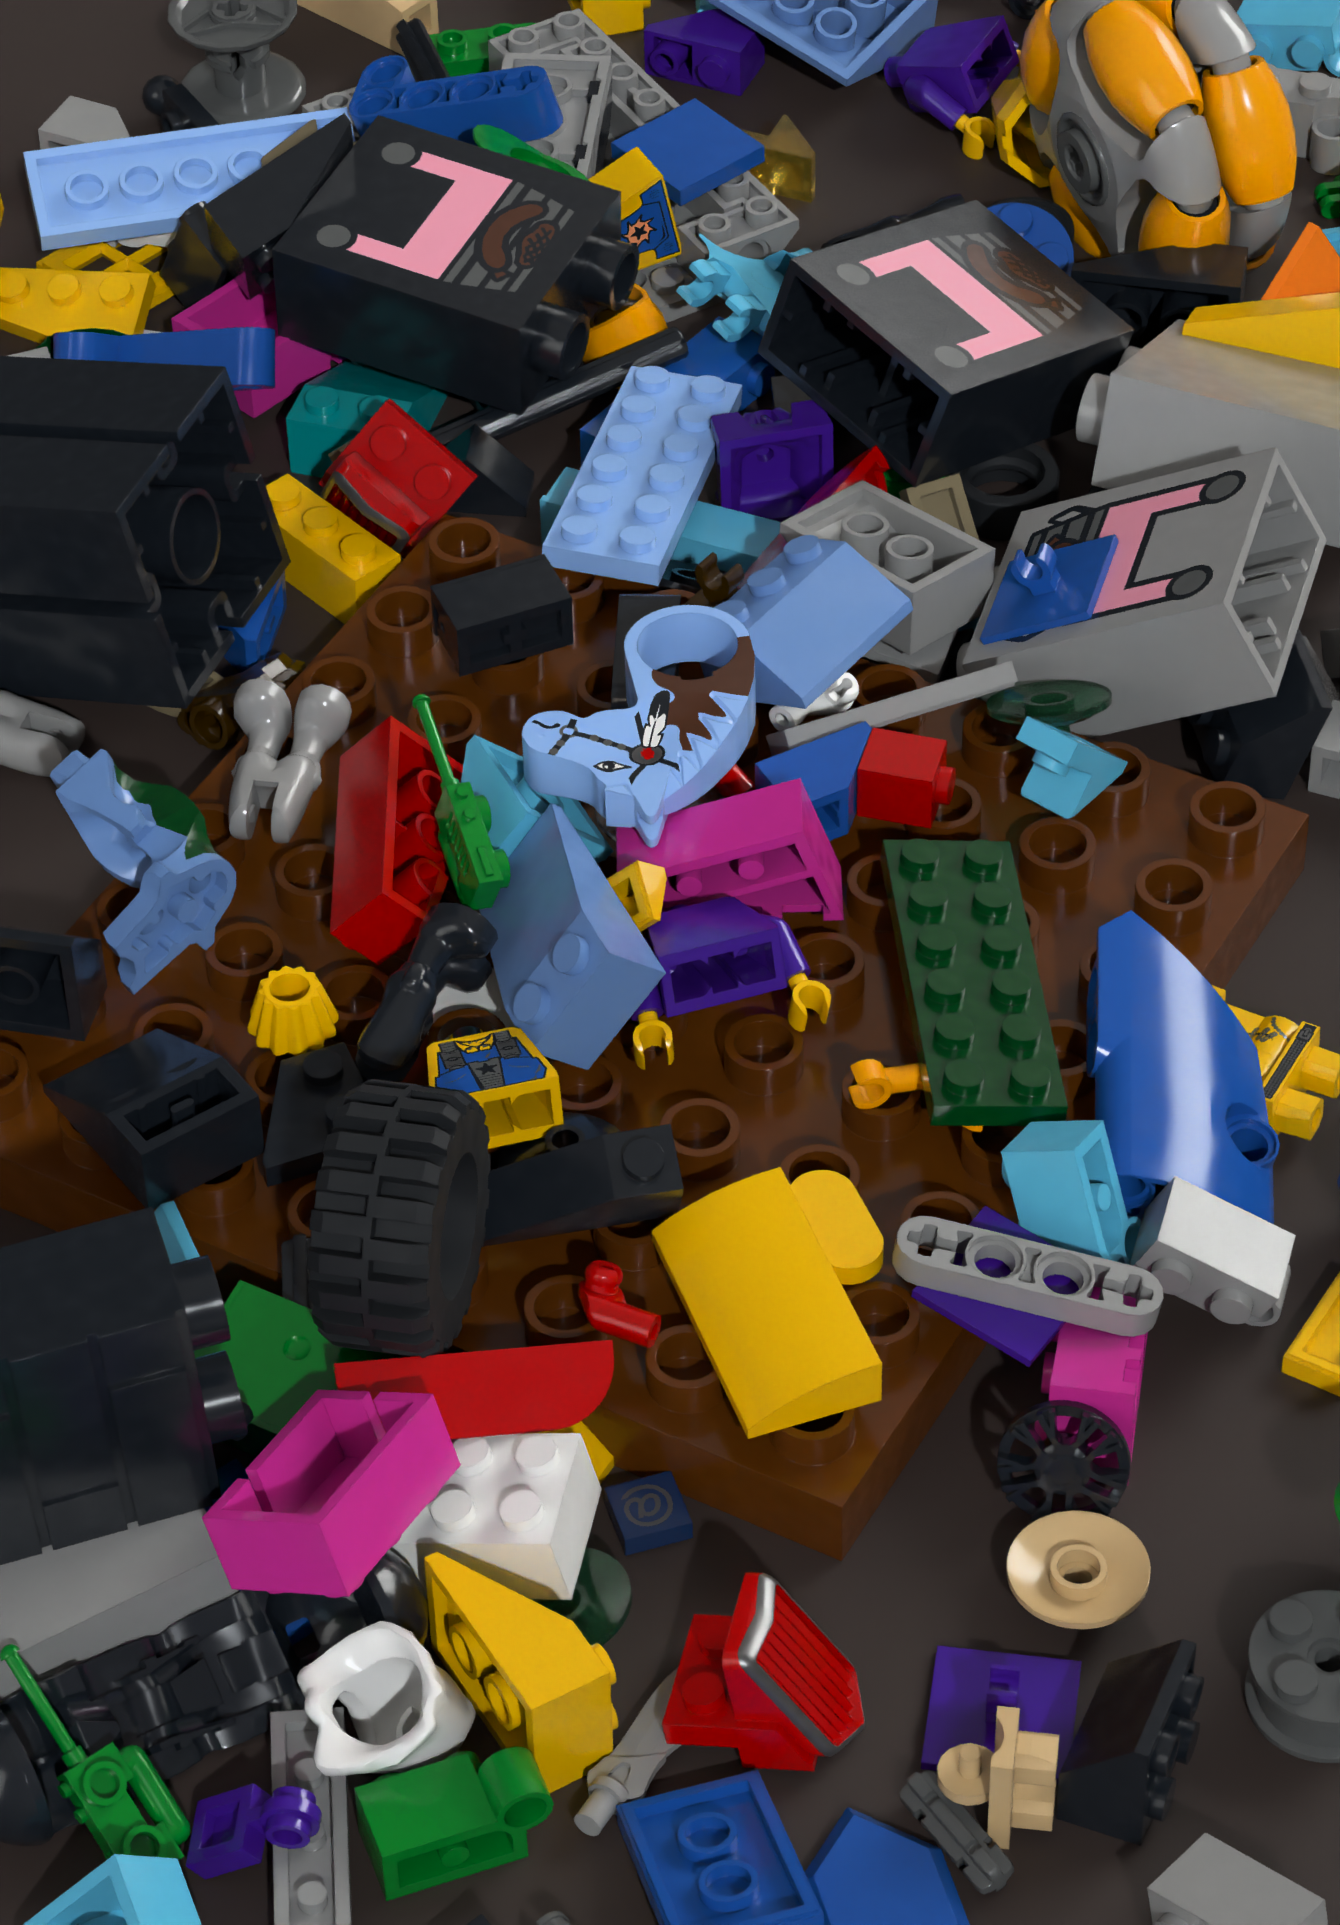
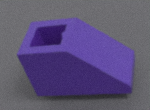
M718 8L648 24L644 29L645 72L648 75L741 96L765 64V37Z

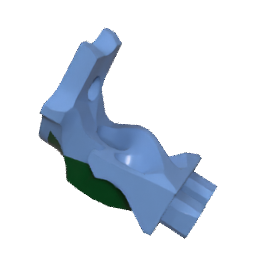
M100 749L90 759L78 750L72 751L51 771L50 778L57 787L56 795L91 854L103 869L125 884L140 889L136 897L103 932L111 950L120 957L118 971L122 984L130 993L135 995L190 944L196 943L205 951L214 944L215 926L230 905L236 889V871L226 859L214 851L207 835L204 816L195 803L183 792L172 786L151 784L132 779L117 768L106 750Z

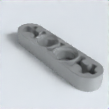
M917 1216L905 1221L897 1232L892 1252V1265L897 1274L905 1281L917 1286L1120 1336L1135 1337L1150 1331L1157 1321L1164 1298L1163 1287L1159 1280L1149 1271L1137 1266L932 1216ZM919 1245L932 1248V1255L923 1256L918 1254ZM956 1253L964 1254L961 1266L953 1264ZM984 1258H995L1003 1261L1012 1273L1000 1278L990 1277L983 1274L977 1268L975 1262ZM1054 1274L1064 1275L1077 1283L1080 1290L1068 1295L1059 1294L1049 1289L1043 1279ZM1094 1286L1101 1288L1098 1300L1090 1298ZM1123 1296L1136 1298V1307L1123 1304Z

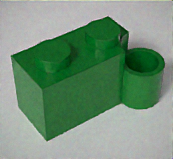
M525 1747L502 1749L492 1754L483 1763L480 1762L476 1753L472 1751H459L449 1755L442 1761L403 1773H388L378 1777L371 1783L354 1788L359 1834L386 1901L528 1857L527 1830L547 1819L554 1806L532 1751Z

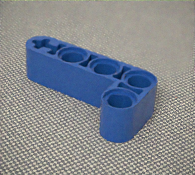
M399 55L381 57L364 69L348 110L360 138L377 116L380 115L475 146L478 145L473 140L472 130L477 125L487 124L500 128L525 142L545 138L558 130L563 123V114L547 72L542 67L524 66L415 82L407 60Z
M234 327L122 336L94 332H60L53 334L54 359L226 367L234 391L275 388V329Z

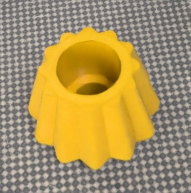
M284 966L279 971H270L268 978L260 981L250 1010L251 1017L247 1030L249 1034L256 1036L257 1047L270 1048L275 1056H281L286 1053L298 1056L306 1053L308 1050L323 1048L324 1041L336 1035L334 1024L338 1021L339 1014L314 972H306L302 966L296 968Z

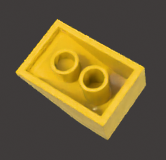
M434 1552L424 1557L431 1648L464 1695L472 1702L475 1711L502 1749L525 1747L532 1751L549 1793L587 1776L589 1770L613 1752V1730L618 1728L617 1714L611 1702V1685L616 1683L617 1678L613 1663L605 1649L599 1643L590 1645L572 1620L439 1552Z

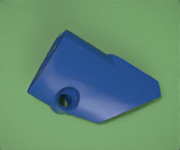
M1130 910L1098 927L1096 960L1090 976L1086 1008V1073L1088 1077L1095 1078V1120L1104 1121L1127 1216H1135L1142 1221L1145 1208L1176 1176L1274 1224L1273 1165L1278 1155L1280 1143L1278 1135L1269 1125L1257 1048L1235 1014L1207 979L1164 936Z

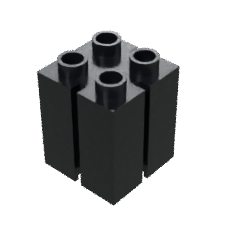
M0 356V690L22 696L187 709L235 641L232 631L219 630L218 626L244 628L287 568L291 560L262 474L232 472L237 464H251L256 456L226 367Z

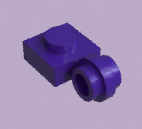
M252 1783L199 1800L196 1807L186 1867L206 1880L261 1863L266 1839L270 1843L282 1848L298 1849L305 1847L309 1844L310 1837L316 1835L320 1829L322 1813L316 1805L315 1795L300 1787L283 1786L275 1789L271 1796Z

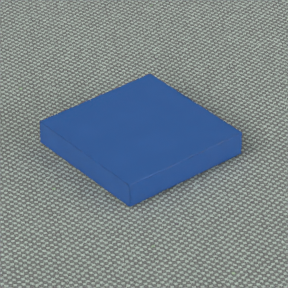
M696 98L611 142V152L614 160H617L631 149L638 147L663 175L669 199L679 206L687 204L765 162L763 144Z

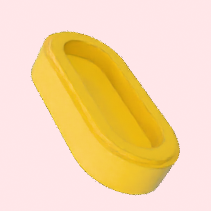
M830 1170L809 1171L797 1177L790 1186L841 1284H859L877 1275L883 1265V1236L853 1183L844 1175Z

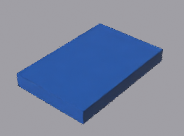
M758 1770L616 1805L619 1830L659 1925H825L824 1913Z

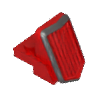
M389 398L326 470L318 484L323 487L320 495L321 498L391 547L404 559L443 515L449 511L478 475Z
M746 1572L733 1616L693 1615L662 1727L667 1744L738 1748L742 1766L745 1768L814 1772L818 1756L831 1757L842 1750L865 1728V1718L857 1672L850 1660L776 1579L766 1573Z

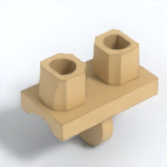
M997 1706L994 1752L984 1746L973 1743L959 1744L948 1749L940 1757L937 1765L938 1787L948 1799L966 1806L980 1805L989 1801L987 1834L992 1838V1843L989 1845L990 1848L996 1844L1000 1849L1009 1850L1011 1827L1051 1832L1053 1827L1059 1735L1019 1731L1020 1708Z

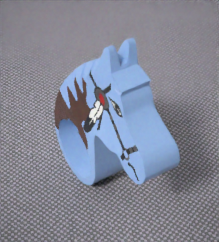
M701 605L667 607L644 616L630 628L624 641L626 699L629 708L600 711L585 718H580L564 711H546L530 717L522 730L524 778L530 788L541 794L571 798L588 803L602 817L606 818V826L635 827L645 844L650 848L655 847L659 843L668 814L676 812L698 800L727 774L747 747L755 726V654L747 629L738 619L716 608ZM680 662H701L719 667V669L712 672V676L694 680H681V676L668 675L656 671L664 666Z

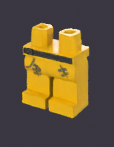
M1213 986L1225 1001L1226 990ZM1227 1004L1257 1048L1269 1125L1277 1135L1283 1132L1311 1141L1323 1117L1324 1099L1307 1094L1306 1091L1310 1090L1331 1098H1338L1340 1094V1054L1319 1047V1026L1304 1021L1298 1026L1285 1017L1276 1015L1263 1017Z

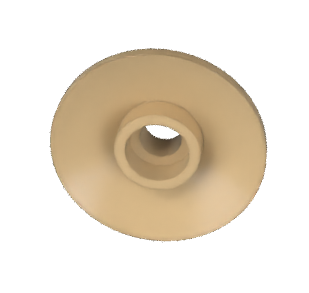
M1062 1511L1035 1520L1017 1535L1008 1552L1006 1571L1008 1584L1014 1597L1035 1617L1059 1627L1094 1629L1113 1624L1125 1618L1140 1605L1150 1584L1151 1566L1143 1543L1124 1524L1099 1513Z

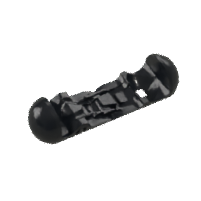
M389 1549L364 1578L362 1585L352 1592L349 1597L329 1598L324 1595L298 1593L270 1594L266 1591L242 1590L230 1598L184 1618L159 1635L148 1636L125 1644L95 1659L65 1669L37 1682L76 1746L81 1745L87 1756H90L111 1742L115 1744L118 1751L127 1745H137L145 1751L158 1774L165 1781L189 1769L212 1751L223 1750L246 1742L270 1730V1712L304 1710L305 1697L297 1682V1675L300 1669L315 1661L329 1648L348 1635L376 1622L385 1621L413 1632L416 1639L424 1645L428 1629V1604L423 1587L414 1571ZM300 1618H307L317 1638L319 1648L317 1651L299 1658L293 1649L285 1627ZM24 1690L0 1702V1842L9 1845L36 1846L50 1841L56 1832L80 1823L74 1816L73 1812L76 1808L69 1797L63 1798L57 1788L60 1783L56 1777L69 1770L61 1758L64 1754ZM127 1781L126 1791L131 1799L134 1800L136 1794Z

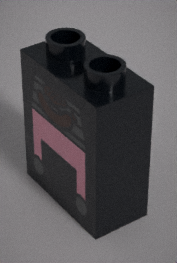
M378 115L272 249L278 336L286 337L290 340L522 416L550 376L566 381L575 374L587 348L590 320L600 306L614 311L619 310L625 304L633 289L639 267V250L636 245L621 241V191Z
M973 200L791 258L757 352L869 449L877 445L886 458L888 465L915 488L920 484L934 481L1076 428L1080 402L1089 379L1094 373L1110 376L1111 372L1118 368L1122 355L1127 349L1135 329L978 200Z

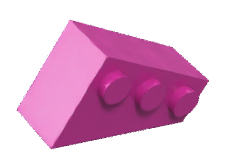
M801 778L670 813L665 822L659 843L653 848L645 844L635 827H616L617 872L637 860L665 868L667 881L662 912L668 911L671 907L678 904L693 905L721 897H735L758 913L781 919L782 913L823 912V921L844 920L841 866Z
M1095 1287L1090 1298L1098 1300L1101 1288ZM1123 1296V1304L1136 1307V1298ZM1066 1322L1051 1340V1342H1057L1056 1353L1045 1352L1041 1393L1049 1394V1401L1070 1400L1094 1407L1108 1416L1123 1433L1129 1447L1132 1462L1148 1332L1135 1337L1120 1336ZM1057 1416V1430L1059 1433L1075 1435L1078 1433L1081 1419L1071 1416ZM1035 1421L1034 1429L1043 1441L1047 1438V1435L1039 1421ZM1097 1428L1085 1442L1090 1447L1104 1433ZM1116 1452L1093 1459V1462L1100 1467L1119 1468ZM1091 1477L1089 1479V1481L1098 1482L1097 1480Z

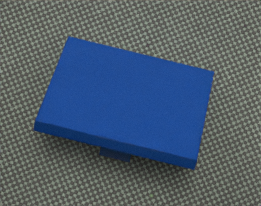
M1116 535L1055 550L1048 544L1042 543L1038 553L1025 557L1022 549L1017 550L1014 560L1009 561L980 636L983 645L1091 619L1119 543Z

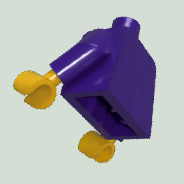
M1004 15L932 27L925 30L903 56H893L887 59L884 66L885 80L891 88H903L908 105L913 111L928 112L949 130L952 131L957 128L964 133L962 141L963 153L969 158L979 160L983 157L984 144L989 148H993L995 126L989 118L981 116L969 118L966 114L977 113L1015 66L1019 67L1017 77L1021 76V51L1017 49L1020 44L1012 40Z
M721 897L693 905L678 904L673 906L668 911L661 913L659 922L646 929L647 937L644 939L666 974L631 1016L633 1021H639V1025L636 1026L633 1032V1047L636 1064L642 1070L646 1069L644 1050L651 1046H659L666 1050L668 1065H671L674 1061L672 1031L665 1022L658 1019L663 1013L669 1018L790 986L792 990L788 1011L790 1025L799 1032L805 1031L808 1018L806 1008L816 1011L822 1023L826 1024L831 1002L830 990L818 981L808 980L807 977L810 975L811 969L790 926L783 919L758 913L735 897Z

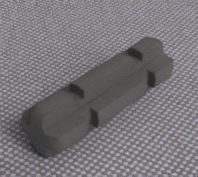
M933 1771L915 1772L908 1777L907 1784L899 1792L900 1800L917 1820L922 1816L925 1817L921 1820L923 1828L958 1868L964 1864L966 1865L963 1869V1875L979 1893L985 1895L992 1891L998 1892L1007 1885L1006 1881L1014 1873V1866L1011 1860L996 1844L991 1848L989 1847L992 1843V1838L962 1804L955 1803L950 1799L948 1800L938 1787L937 1775Z

